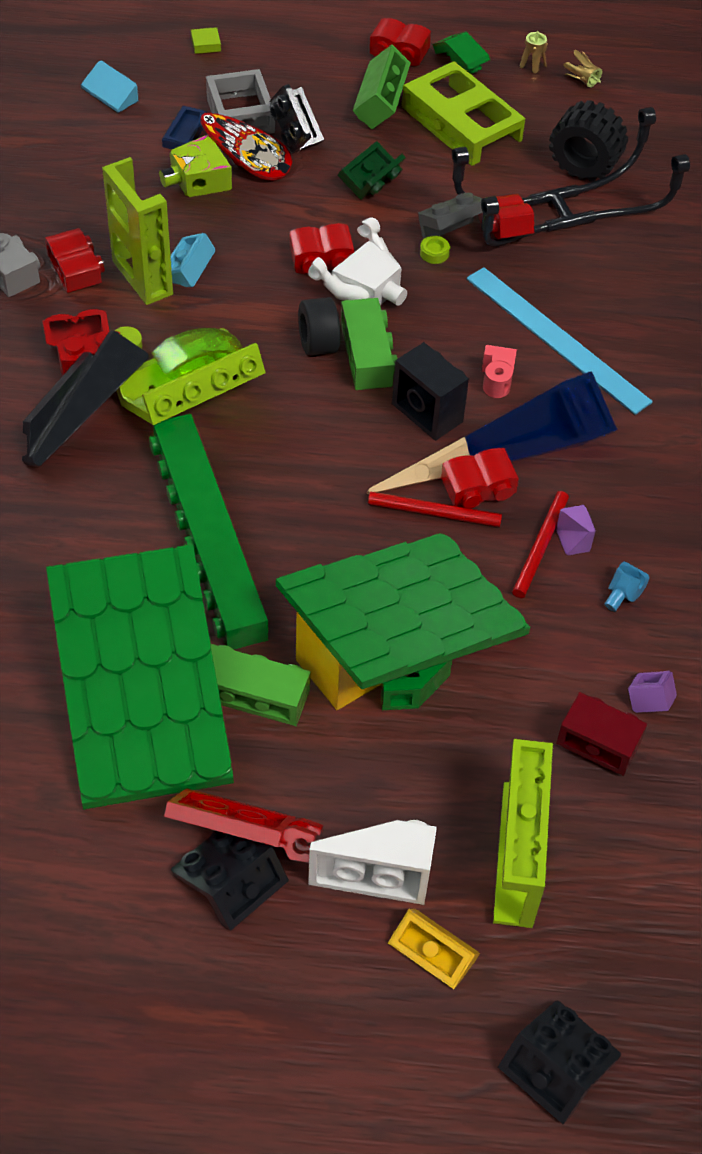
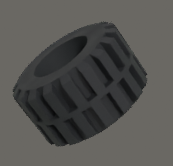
M587 100L585 104L580 101L575 106H570L552 130L549 138L551 142L549 149L551 152H554L552 155L554 161H558L559 167L562 170L568 171V175L571 177L574 175L578 176L579 180L584 181L585 178H588L589 181H595L597 178H604L606 174L612 171L627 147L628 136L625 135L627 128L621 124L622 118L616 116L612 108H605L603 103L599 102L596 105L594 101Z

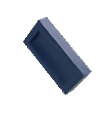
M182 106L162 138V147L175 149L198 139L204 129L200 122L201 116L209 112Z

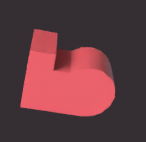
M492 345L485 346L482 372H485L483 390L489 397L503 398L509 394L517 349Z

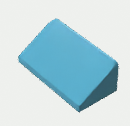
M101 60L94 66L81 84L82 89L117 113L139 101L137 84Z
M206 233L182 237L171 254L172 282L174 284L190 288L196 284L215 253V247Z

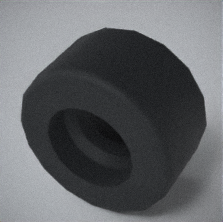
M331 297L302 300L298 309V325L301 343L306 355L336 353L340 346V323L335 302Z

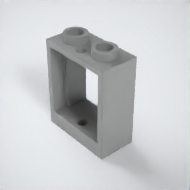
M260 69L206 76L207 101L211 113L232 117L268 134L275 133V120L269 108L271 98ZM257 95L261 104L224 110L221 100Z

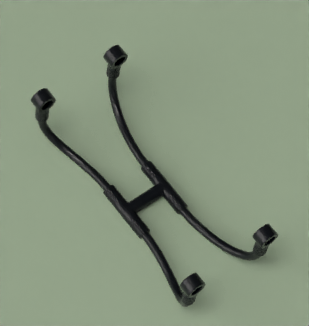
M653 107L643 108L638 111V121L640 124L636 138L638 141L637 146L628 161L615 172L584 185L578 186L575 184L530 194L528 197L522 198L524 203H528L531 206L552 202L560 215V218L546 220L545 223L534 226V234L594 222L599 218L646 213L662 208L672 201L677 191L681 188L684 172H688L690 169V160L686 154L672 157L671 167L673 172L669 184L670 191L658 202L637 207L597 212L591 210L572 214L563 200L603 186L617 179L633 166L648 140L651 125L656 122V113ZM465 146L452 149V160L454 163L452 180L454 181L457 195L465 193L461 182L464 180L465 165L469 163V153ZM496 196L482 198L481 209L483 218L481 229L486 244L501 246L529 236L492 239L490 232L493 231L495 214L499 213V203Z

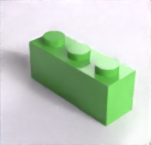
M393 44L369 61L353 108V112L358 119L371 129L395 113L411 64Z
M378 298L342 301L341 327L355 390L392 387L395 360L398 358L396 354L392 355L391 353L393 350V338L391 332H386L388 327L386 310H381Z
M211 644L222 706L297 726L310 692V671L304 670L298 665H286L271 661L262 655H250L235 651L226 645L217 646Z

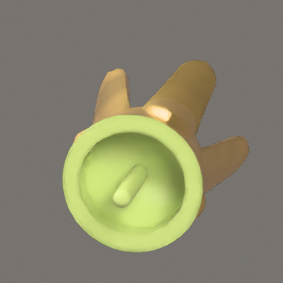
M538 31L531 32L526 36V47L520 62V68H523L530 53H532V71L535 74L539 70L541 56H543L544 66L547 67L545 55L548 44L547 37Z
M574 50V55L583 66H575L565 62L564 67L577 76L565 73V75L582 80L588 87H593L597 82L601 83L602 69L593 65L584 52L581 54L578 50Z

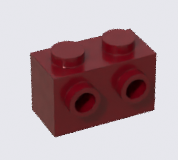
M579 692L561 724L556 744L624 776L641 744L648 723L639 720L634 714L622 712L605 704L597 697Z

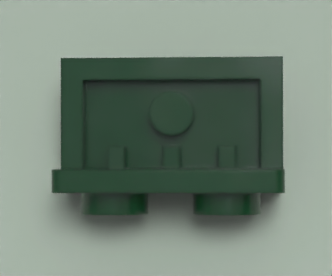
M376 141L341 169L338 177L362 200L369 193L375 196L385 186L384 181L387 178L390 182L393 181L402 172L403 169L400 165L406 157L402 153L394 159Z

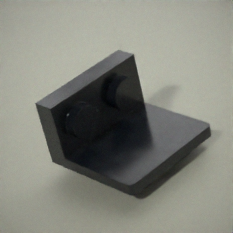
M215 830L209 838L193 851L185 854L181 861L171 868L174 877L208 898L221 925L230 931L289 881L271 845Z
M555 1001L519 1032L498 1065V1068L558 1121L564 1124L572 1116L589 1089L618 1061L621 1053L611 1045L606 1037L598 1034L581 1020L574 1010L566 1007L560 1001Z

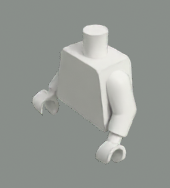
M368 218L362 221L363 225L357 228L358 233L368 238L369 241L334 268L332 274L327 270L325 262L320 257H317L309 268V276L314 280L322 279L324 281L323 285L339 300L378 298L380 305L389 300L399 306L407 296V290L400 286L402 269L389 252L383 238L378 236L377 233L380 232V225L375 218Z

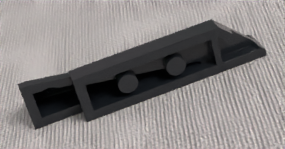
M111 330L107 334L94 356L90 352H83L23 420V433L27 435V454L22 456L24 464L41 466L149 358L148 353L115 330Z

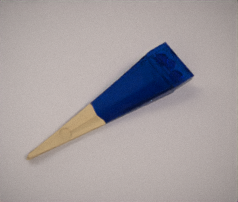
M591 371L563 381L462 439L368 489L366 494H370V491L379 493L440 479L442 463L455 457L474 456L488 449L505 448L510 461L513 462L582 446L585 443L614 433L617 427Z

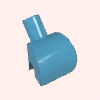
M622 562L608 587L612 593L604 603V606L616 612L624 598L634 602L646 588L650 579L649 575L627 562Z

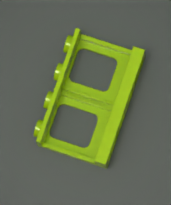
M455 61L403 85L402 108L449 148L454 149L465 146L469 153L468 164L471 166L480 162L482 147L508 134L518 142H521L523 139L526 118ZM450 75L449 86L457 91L459 95L453 98H446L430 84ZM477 108L496 124L487 128L481 127L466 113Z
M131 157L102 167L113 263L146 305L173 295L166 199L161 194L145 200L140 199L135 192L133 160ZM132 257L133 268L129 265L126 259Z
M220 328L144 362L116 391L121 406L155 425L266 372L257 343L237 351L233 349L228 330ZM237 375V379L233 380V376ZM181 401V405L176 406V403Z
M521 739L513 740L510 780L503 784L493 923L526 928H533L545 888L553 743Z

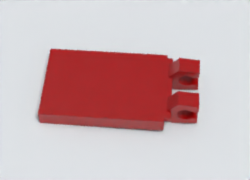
M188 788L167 801L164 817L275 847H283L290 860L308 863L311 842L316 841L317 835H321L324 827L322 824L305 818L296 819L294 816Z

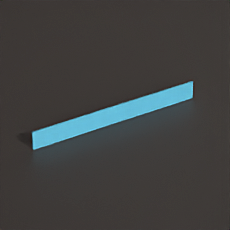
M485 267L467 277L466 280L631 413L636 415L652 404L653 401Z

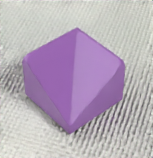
M584 505L560 510L556 531L565 554L574 555L590 552L596 530L587 508Z
M670 671L638 673L628 688L632 710L636 713L669 711L677 696L673 673Z

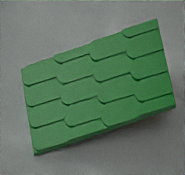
M435 534L409 544L403 542L364 556L355 555L325 566L318 564L276 578V587L297 611L296 661L304 670L310 671V678L336 710L341 709L384 682L528 635L530 632V626L526 623L523 615L503 598L500 590L494 584L488 582L481 574L478 566L473 561L467 559L460 551L457 543L445 534Z
M193 544L178 546L177 548L171 547L145 551L139 554L132 553L106 557L104 559L99 558L66 563L67 565L47 566L49 591L83 810L176 794L186 788L198 790L233 784L234 777Z

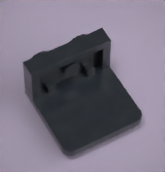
M289 84L282 86L269 101V108L273 119L278 121L282 130L281 138L284 145L289 147L293 154L321 143L324 138L303 88L300 87L292 90Z

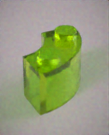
M199 328L165 339L152 352V355L165 375L174 380L242 349L243 346L234 335L227 331L216 328Z

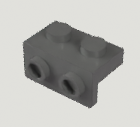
M462 193L453 199L435 204L431 208L419 212L418 217L423 239L429 236H441L474 221L473 216L482 213V198L474 196L473 193Z

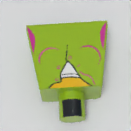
M209 135L202 136L172 149L170 152L171 167L159 171L160 180L164 187L179 184L184 194L188 197L232 190L231 165Z

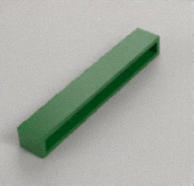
M186 414L168 418L153 425L154 436L149 437L153 456L159 455L160 460L157 461L161 479L168 480L169 485L166 486L170 505L176 504L178 510L175 511V518L179 531L185 530L187 534L184 537V544H193L200 583H204L206 589L202 591L207 611L213 610L216 617L212 618L216 638H223L225 645L232 649L268 641L267 616L192 415Z

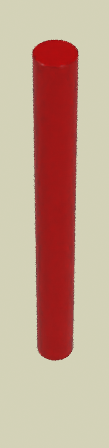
M370 491L368 500L369 505L500 527L502 514L372 491Z
M564 491L556 493L514 586L512 594L517 598H525L557 526L560 510L566 506L569 495Z

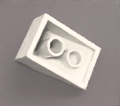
M396 820L311 842L308 885L424 905L437 827L429 826L419 820H409L407 822Z

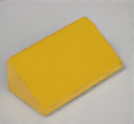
M408 909L388 942L392 947L452 989L458 986L480 955L477 950L417 909Z

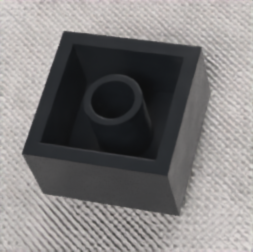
M423 342L395 360L392 405L436 441L463 423L469 378L462 370L457 369L444 359L438 351L433 350Z

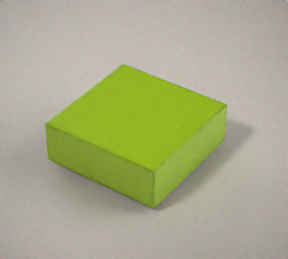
M217 27L191 30L195 54L221 51Z

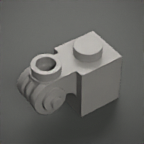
M0 233V288L8 297H11L40 283L38 269L41 266L35 253L29 252L24 247L19 236L11 237L8 234Z

